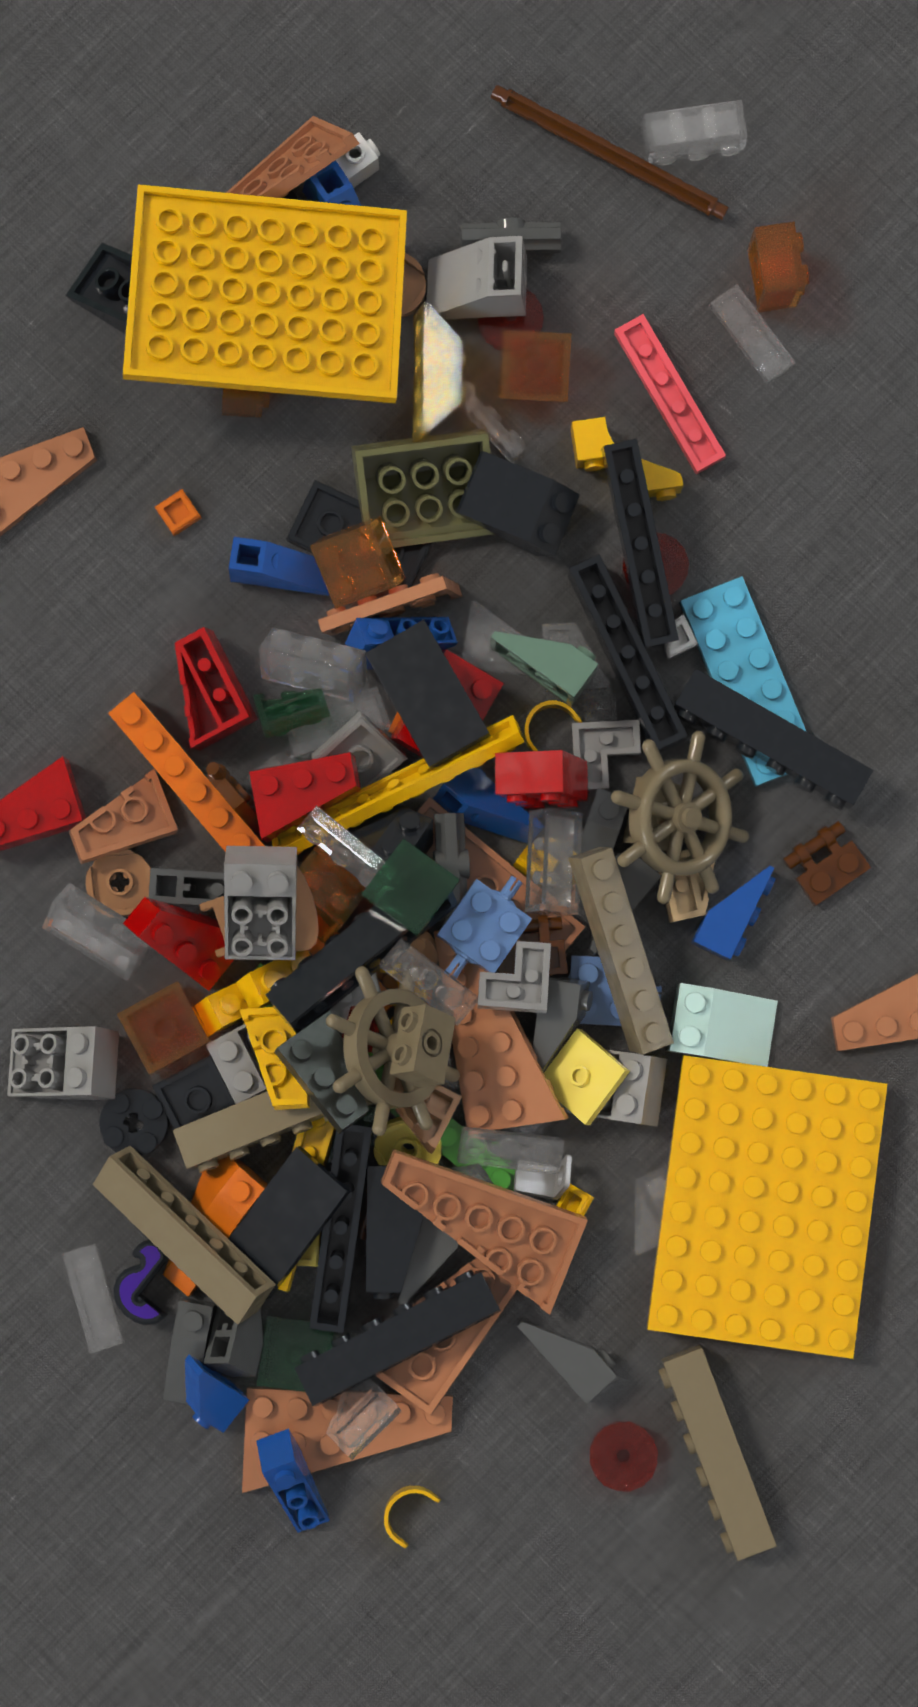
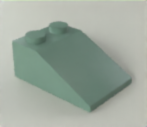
M494 631L490 637L491 650L570 707L573 706L595 676L598 663L594 661L596 656L581 645L576 648L568 643Z

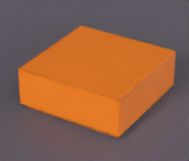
M183 489L155 506L156 511L173 536H176L202 519Z

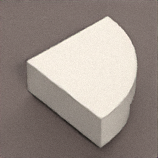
M684 615L675 620L679 640L664 643L667 660L698 646V642Z

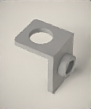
M565 1155L557 1166L518 1159L515 1166L514 1191L558 1200L570 1186L572 1156Z

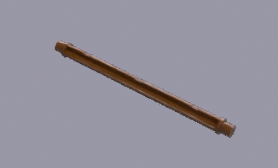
M499 85L495 86L491 98L501 103V107L527 120H531L538 124V126L705 213L707 216L712 215L720 220H723L729 207L718 202V198L683 182L672 174L621 147L611 144L602 137L551 110L541 107L510 88L507 90Z

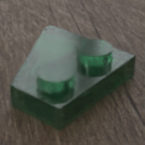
M309 689L301 692L284 691L281 693L282 699L266 700L263 693L253 695L266 738L285 735L292 729L304 725L317 724L322 719L331 716L322 689Z

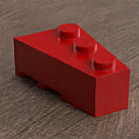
M202 627L174 643L180 684L183 686L185 717L188 720L191 749L201 751L258 720L213 630Z
M351 752L249 772L260 836L266 842L271 841L279 834L305 822L306 819L361 790L356 758Z
M64 756L0 800V851L69 831L86 819L70 762Z
M144 897L123 923L137 937L208 991H210L235 960L225 959V956H216L215 950L225 947L220 926L217 920L200 913L198 915L185 911L180 907Z

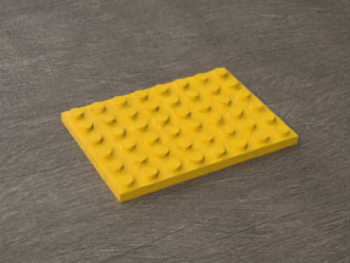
M138 184L123 379L396 404L407 210Z
M686 1055L682 1056L647 1330L850 1359L854 1358L888 1084Z

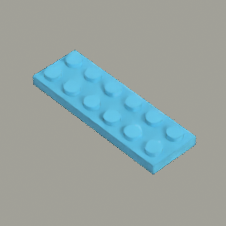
M743 576L680 600V606L698 642L697 647L709 676L806 731ZM742 755L755 787L782 777L765 767L767 762L757 756L750 759Z

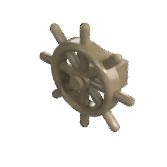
M696 731L692 734L687 759L663 761L655 742L651 739L645 740L642 748L651 768L642 777L636 778L633 795L619 790L611 794L613 803L629 808L622 843L632 846L618 856L617 863L621 867H627L641 857L648 866L661 872L662 875L657 894V900L661 904H667L670 901L676 875L686 876L699 873L706 890L709 893H716L719 890V883L711 865L724 850L728 839L739 843H745L749 839L747 831L732 826V806L728 790L743 779V772L740 769H733L720 778L712 768L700 762L705 742V735L701 731ZM683 773L681 785L673 783L671 778ZM697 782L704 792L692 800ZM709 806V819L702 817L701 810ZM696 830L707 832L702 844L696 835ZM684 839L691 855L683 860H679Z
M412 964L403 966L399 989L377 991L366 967H358L355 971V976L364 998L352 1010L348 1020L336 1014H330L326 1018L328 1027L344 1034L343 1052L348 1070L346 1074L333 1083V1089L336 1093H343L355 1085L367 1100L376 1105L372 1131L377 1136H381L386 1132L390 1109L412 1107L421 1129L430 1130L433 1126V1121L424 1100L432 1094L437 1085H444L445 1080L456 1082L460 1078L459 1071L447 1065L456 1018L452 1016V1009L450 1007L444 1006L438 1010L429 1006L418 995L412 993L416 969ZM386 1005L395 1006L392 1025L384 1008ZM373 1018L380 1034L369 1030ZM367 1044L373 1047V1055L371 1057L368 1056ZM384 1065L380 1081L374 1071ZM396 1077L400 1079L404 1088L402 1093L393 1091Z

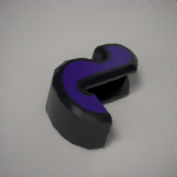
M147 1239L133 1250L132 1255L140 1259V1264L125 1269L117 1277L113 1288L115 1303L127 1318L142 1325L157 1324L168 1316L166 1312L142 1295V1292L169 1259Z

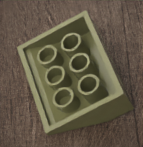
M484 429L351 446L367 551L494 534L456 514L480 452L490 453L489 434Z

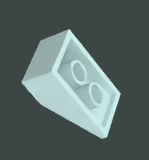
M679 983L676 988L670 1032L674 1043L668 1045L666 1051L768 1067L778 1001L715 988Z

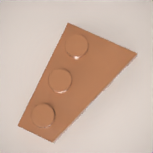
M154 768L143 779L132 787L130 786L106 806H102L70 829L69 834L81 864L176 834L178 828Z

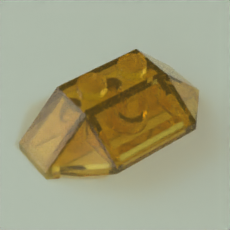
M423 303L413 316L412 442L422 441L464 403L466 396V386L462 384V373L466 365V354L462 353V339L434 307L428 303Z

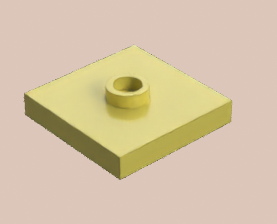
M577 1028L546 1069L544 1075L546 1079L550 1080L557 1100L582 1123L591 1125L630 1071L585 1031Z

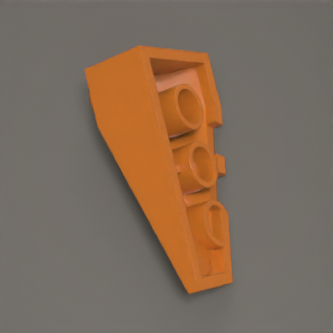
M230 1156L218 1160L219 1166L201 1174L191 1200V1204L227 1238L230 1237L268 1185L240 1159L231 1160ZM170 1259L168 1260L163 1276L187 1297H190L198 1286L183 1271L178 1269Z

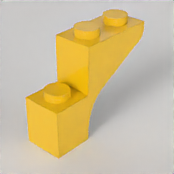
M605 417L572 421L571 436L576 469L584 468L585 471L603 469L604 461L601 448L605 445L614 444L609 435ZM641 459L649 498L656 497L657 501L674 499L676 494L681 493L683 479L680 473Z
M309 951L296 952L295 960H274L247 973L236 983L206 996L194 1007L209 1036L241 1021L243 1018L239 1009L263 1008L270 1004L265 994L270 991L271 986L277 980L289 976L297 969L299 963L304 958L311 956Z

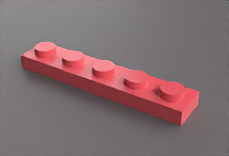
M644 314L614 330L615 337L695 474L697 475L724 460L726 454Z

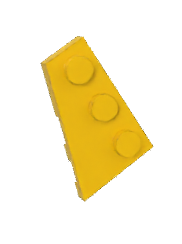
M273 1007L239 1009L274 1109L310 1108L309 1095L274 1053L277 1047L296 1035V1033Z

